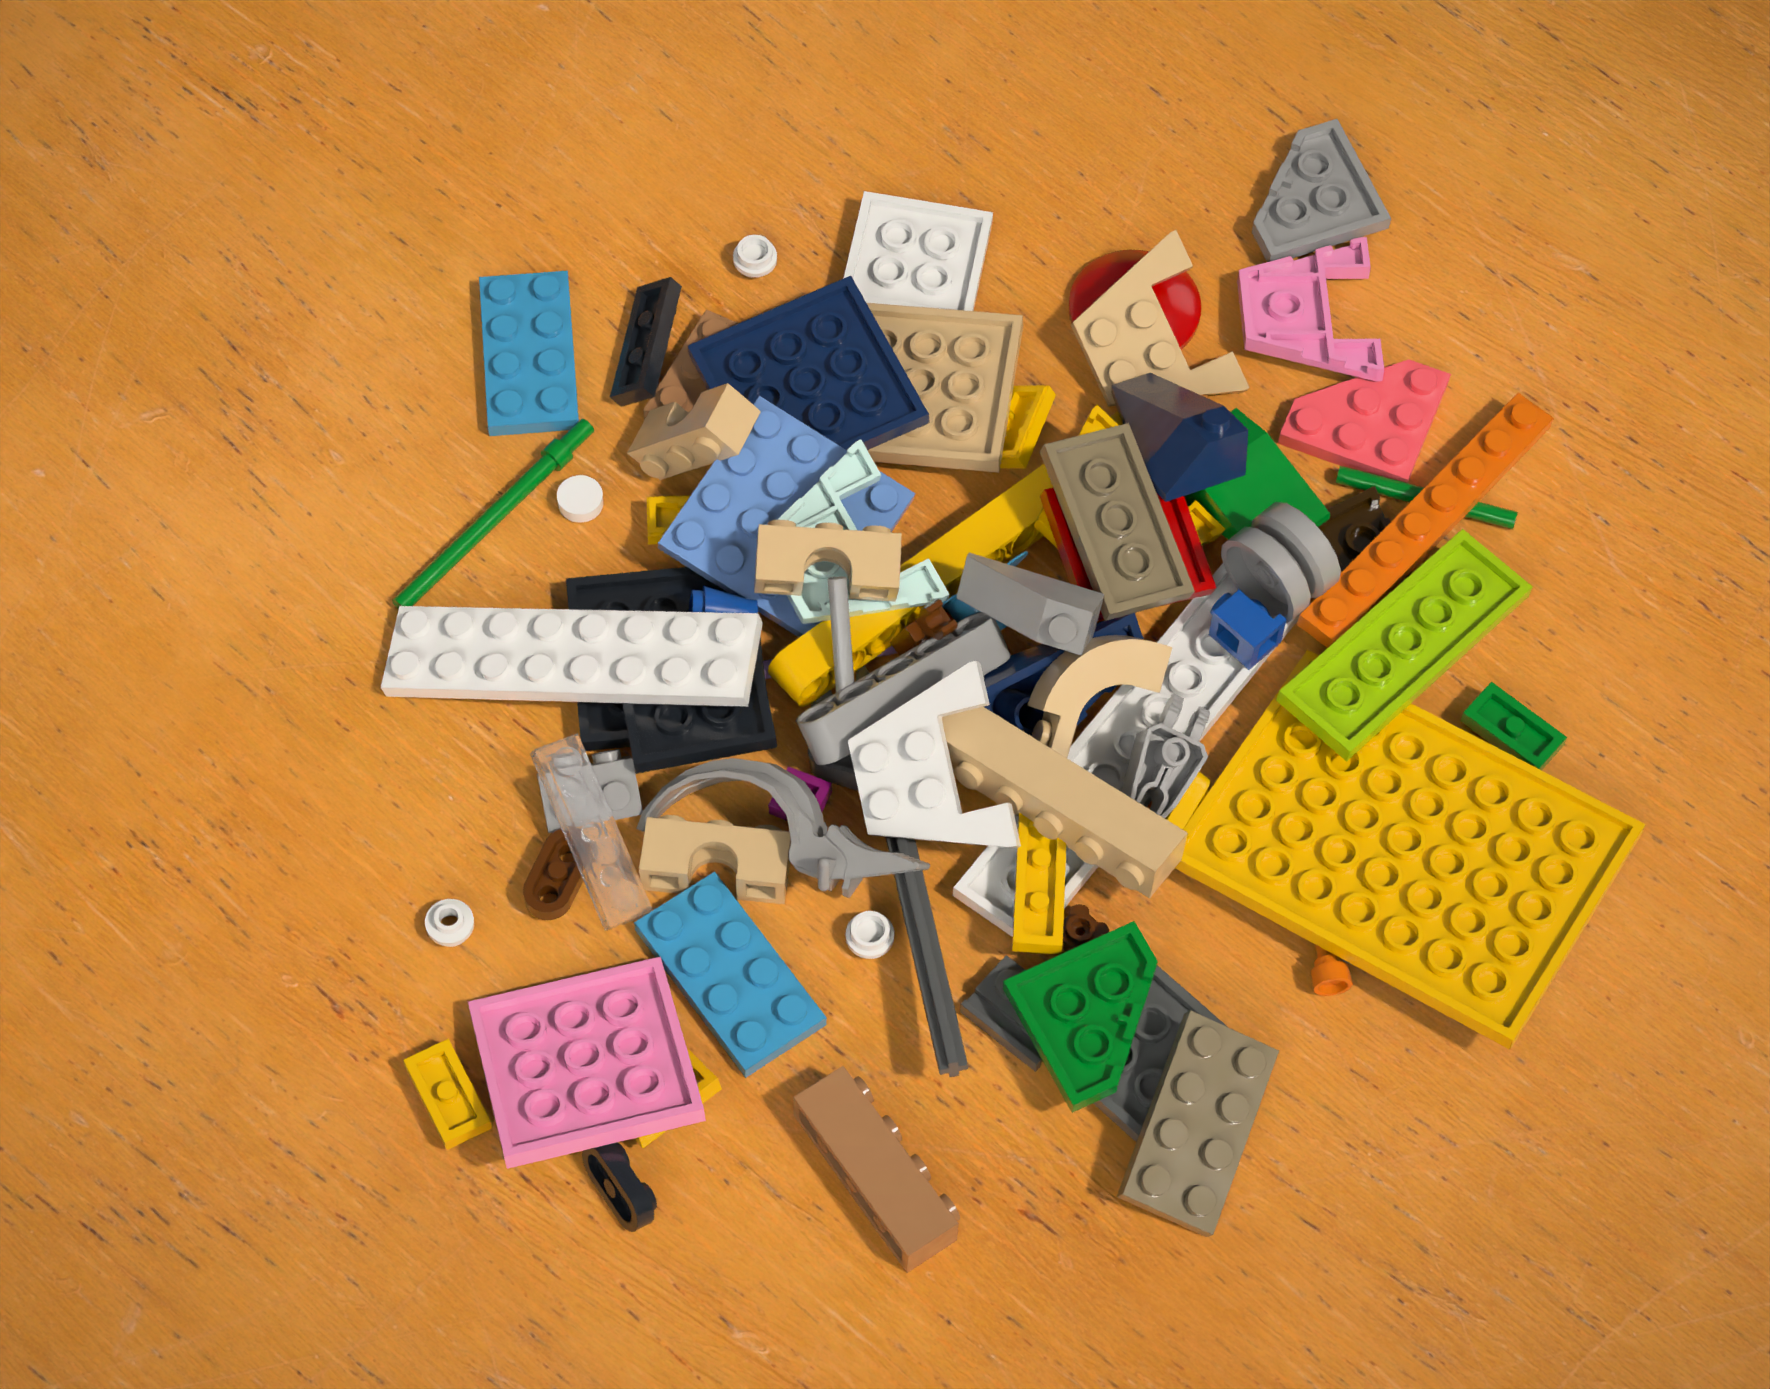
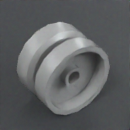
M1274 502L1252 520L1251 527L1245 526L1222 545L1221 557L1225 570L1235 587L1250 599L1260 601L1267 608L1273 619L1281 614L1287 619L1286 623L1293 620L1309 606L1310 598L1316 599L1323 595L1340 579L1341 569L1338 558L1328 539L1306 515L1287 503Z

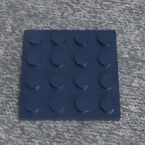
M851 275L687 346L689 356L707 390L729 383L753 405L758 397L761 396L845 450H848L859 440H862L866 449L869 450L930 423L927 409Z

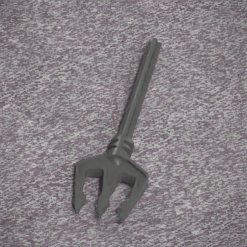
M865 665L856 671V681L869 674ZM831 690L811 703V707L833 695ZM808 748L810 769L815 777L858 791L851 754L830 764L817 765ZM885 837L888 852L904 853L920 860L915 839ZM923 871L894 874L940 1075L949 1073V1077L959 1076V1071L967 1070L969 1066Z

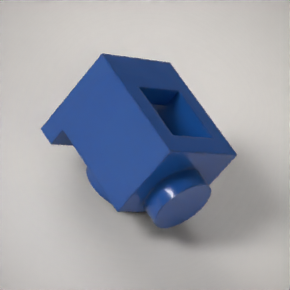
M1237 590L1233 595L1227 592L1216 601L1210 611L1212 619L1208 635L1250 670L1281 643L1287 619L1281 614L1273 619L1267 608L1260 601L1250 599L1241 590Z

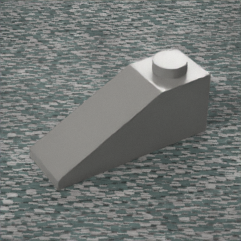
M968 553L956 598L1036 642L1082 655L1093 638L1104 594Z

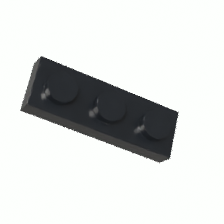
M671 277L637 287L610 398L621 407L655 397L682 288Z

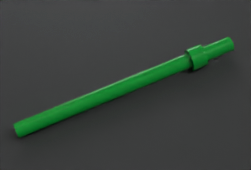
M581 419L560 440L553 439L541 451L542 457L392 600L395 607L399 610V606H414L554 470L561 471L573 459L572 453L594 433L593 426L587 420Z

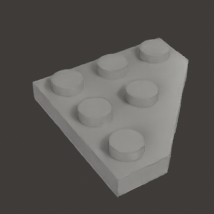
M1338 119L1298 130L1291 144V149L1273 180L1269 194L1262 208L1259 209L1252 226V234L1267 262L1288 256L1295 258L1315 252L1318 248L1329 245L1334 246L1351 239L1389 229L1391 217Z

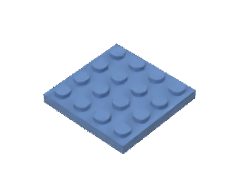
M759 396L754 406L761 412L739 455L721 461L718 459L714 461L658 542V549L729 594L757 600L759 613L797 637H801L820 622L802 624L787 595L754 593L759 524L768 525L769 521L778 520L819 481V478L831 466L833 467L847 453V450ZM880 472V481L842 499L841 502L858 531H862L866 526H884L889 528L892 533L914 500L916 493Z

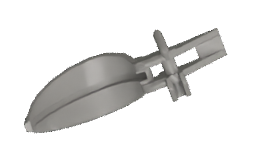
M729 758L714 760L684 771L662 787L643 810L636 828L645 831L647 817L659 818L670 806L690 793L719 782L744 780L767 790L786 813L791 838L789 860L799 872L818 879V888L821 891H832L839 880L843 879L842 895L850 898L863 878L923 871L930 868L928 862L915 859L904 853L884 852L868 846L860 841L847 826L841 825L838 827L831 825L827 831V825L823 821V814L817 798L803 780L777 764Z

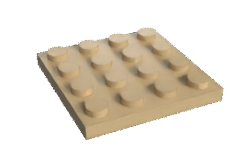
M867 303L927 409L930 423L867 450L873 461L999 473L1023 332V315Z

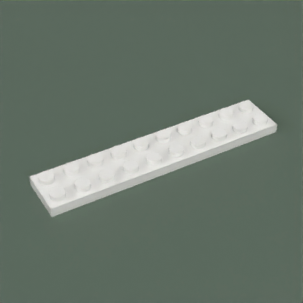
M1224 563L1213 574L1217 587L1211 595L1194 598L1157 642L1172 647L1160 693L1122 684L1071 745L1067 759L1121 791L1136 734L1157 725L1161 713L1173 693L1184 698L1182 710L1172 728L1182 734H1185L1192 714L1199 707L1210 711L1209 719L1199 740L1200 742L1275 650L1274 648L1253 668L1248 670L1208 635L1212 619L1210 611L1213 605L1225 593L1229 592L1233 595L1238 590L1225 570ZM1299 615L1286 623L1282 640L1296 624ZM1148 791L1140 802L1145 807L1152 801L1150 795L1147 794ZM1014 814L1015 821H1016V826H1017V830H1018V818H1019V816H1017V815ZM987 846L953 887V896L1013 937L1017 848ZM1067 846L1064 908L1098 868L1097 865L1084 862L1075 851Z

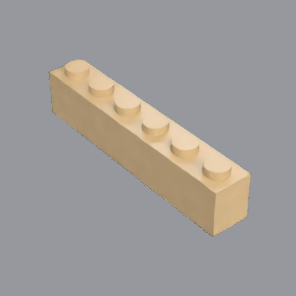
M985 707L942 717L953 773L963 786L979 791L995 801L997 805L1003 803L1012 804L1014 814L1019 816V813L1033 821V826L1044 837L1055 840L1058 837L1067 843L1066 846L1075 851L1080 859L1088 864L1097 865L1110 873L1124 887L1130 890H1137L1146 897L1151 898L1182 860L1188 834L1186 831Z

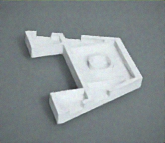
M973 661L967 663L848 740L868 835L1004 848L1021 847L1012 804L1003 803L962 814L942 717L990 705L980 662Z

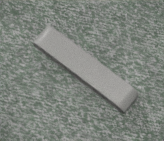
M982 612L970 615L957 622V629L941 640H936L933 637L801 713L796 722L817 765H826L850 754L848 744L850 738L967 663L973 661L980 662L983 676L1004 664L1011 654L997 621Z

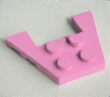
M1367 237L1351 239L1350 246L1333 250L1331 245L1315 250V255L1293 260L1291 256L1240 269L1237 284L1244 350L1372 381H1382L1384 363L1380 339L1333 338L1326 279L1369 278L1371 266Z

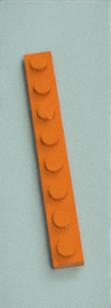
M1517 393L1340 573L1339 581L1323 595L1316 598L1299 615L1296 625L1328 648L1410 574L1550 429L1554 418L1520 393Z

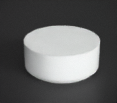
M585 475L567 478L561 483L557 491L560 513L566 519L578 523L588 522L596 518L603 508V492L600 484L595 479Z

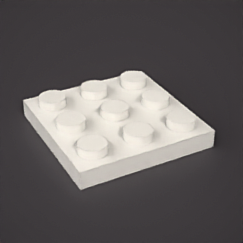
M864 191L844 278L852 276L866 303L974 311L993 222V212Z

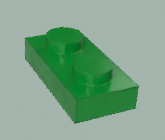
M1492 681L1463 712L1460 720L1493 746L1540 770H1543L1562 749L1567 739L1564 734Z

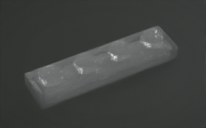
M578 733L534 749L530 753L604 930L608 931L641 918L653 911Z

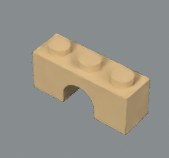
M727 383L701 392L696 404L689 413L676 402L650 410L627 453L640 463L641 469L648 475L659 480L712 464L717 459L721 461L739 455L761 411Z
M772 520L768 522V525L759 524L754 593L801 596L806 570L817 562L829 561L836 563L846 572L849 579V599L896 602L900 585L902 533H891V530L884 526H866L862 531L843 530V526L836 523H819L815 525V528L796 527V523L789 520Z
M664 815L660 818L647 817L639 865L641 890L680 894L690 887L691 878L699 867L717 862L729 866L736 873L737 900L785 905L790 868V832L782 831L773 825H758L755 828L734 826L732 823L724 820H711L707 823L686 821L684 818L675 815Z

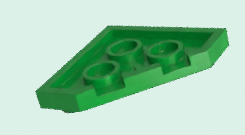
M1135 921L1003 981L1002 989L1072 1113L1117 1092L1158 963Z

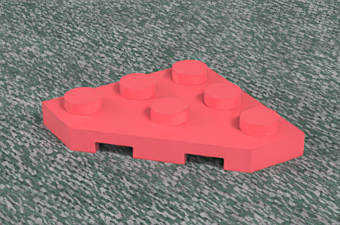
M1408 359L1385 367L1382 381H1372L1356 377L1296 398L1280 432L1278 444L1339 466L1408 483L1448 386L1451 374Z

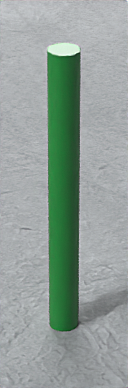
M1340 466L1336 479L1337 484L1364 491L1375 486L1379 495L1406 502H1411L1425 488ZM1478 502L1465 517L1513 529L1518 512Z

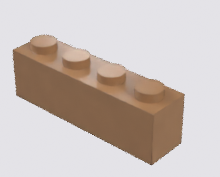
M842 1066L793 1097L794 1117L901 1266L908 1273L957 1241L959 1225L957 1221L960 1220V1215L951 1199L944 1193L938 1196L928 1181L931 1180V1175L921 1158L916 1154L910 1157L900 1144L902 1135L894 1121L888 1115L881 1118L871 1103L874 1102V1098L864 1080L859 1076L853 1079L846 1068Z

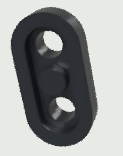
M616 1142L583 1150L582 1159L586 1172L620 1224L626 1230L635 1232L652 1223L654 1220V1210L657 1208L656 1197L649 1185L645 1182H640L630 1167L629 1157L623 1146Z

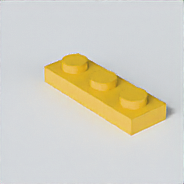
M1019 813L1018 835L1021 847L1017 848L1012 951L1060 955L1063 946L1067 843L1058 837L1057 840L1044 837L1033 826V821Z

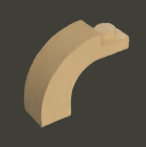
M1108 635L1092 638L1082 655L1065 651L1044 671L1029 699L1027 706L1044 711L1042 720H1039L1033 729L1032 737L1068 758L1080 713L1090 698L1107 687L1122 684L1160 693L1172 647L1131 636Z

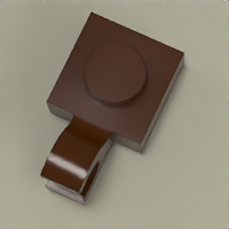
M940 599L922 608L919 617L907 625L890 642L899 656L932 637L936 640H941L957 629L958 623L955 619L949 622L951 619L942 608L943 602Z

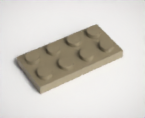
M1129 423L1044 444L1040 454L1093 591L1104 594L1100 609L1104 620L1107 621L1190 598L1195 590Z
M1190 1010L1184 1013L1117 1197L1205 1237L1212 1236L1279 1050Z

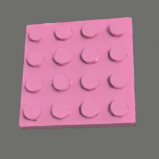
M661 956L468 1002L507 1169L706 1121L703 1103Z

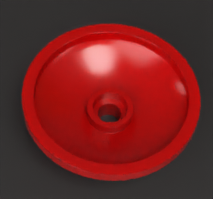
M1132 249L1115 251L1098 257L1085 266L1076 277L1070 291L1069 317L1071 324L1149 251ZM1187 272L1152 286L1181 350L1195 335L1201 316L1200 294L1195 282Z

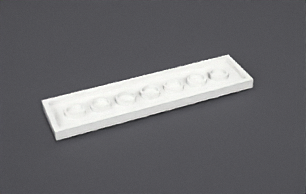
M399 606L381 689L386 697L748 707L763 623L758 613Z

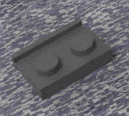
M1006 955L975 988V992L968 1000L965 999L961 1003L960 1013L1036 1072L1043 1060L1002 989L1004 980L1025 971V969Z

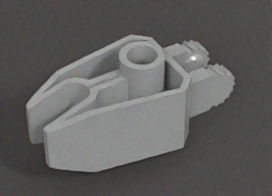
M1174 693L1167 701L1157 725L1136 734L1121 790L1122 793L1139 803L1148 791L1147 794L1152 799L1150 810L1163 818H1166L1178 805L1208 758L1205 746L1199 740L1209 719L1210 711L1199 707L1192 714L1185 734H1182L1172 729L1182 710V703L1184 701V698Z

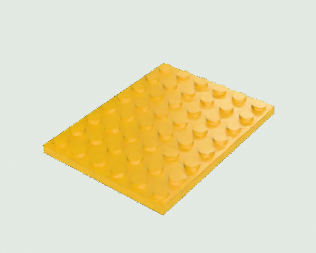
M1307 650L1280 690L1319 655ZM1277 693L1183 828L1188 834L1182 860L1175 868L1510 1050L1642 835L1645 824L1412 703L1348 761H1345L1276 701Z

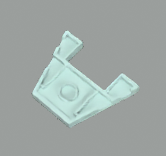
M862 440L855 442L847 450V453L833 467L831 466L819 478V481L778 520L792 521L796 523V527L815 528V525L819 523H836L842 525L843 530H857L841 500L880 481L881 473ZM929 558L900 573V585L896 602L849 599V579L846 572L836 563L829 561L817 562L806 570L801 596L787 595L802 624L831 620L828 578L847 577L850 617L929 605L937 599L944 602L949 597L946 587Z

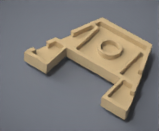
M1177 230L1170 232L1071 324L1108 406H1116L1111 393V386L1113 384L1150 372L1204 397L1227 393L1239 394L1250 388L1233 351L1191 370L1170 328L1152 286L1184 273L1193 267Z

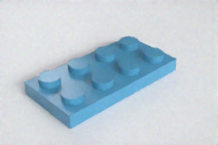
M568 271L479 277L489 436L570 430L579 422Z
M716 872L711 873L634 922L637 934L655 958L661 956L664 970L745 1078L826 1026L827 1017Z

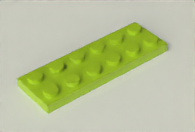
M1462 529L1279 690L1276 701L1345 761H1348L1529 597L1533 586Z

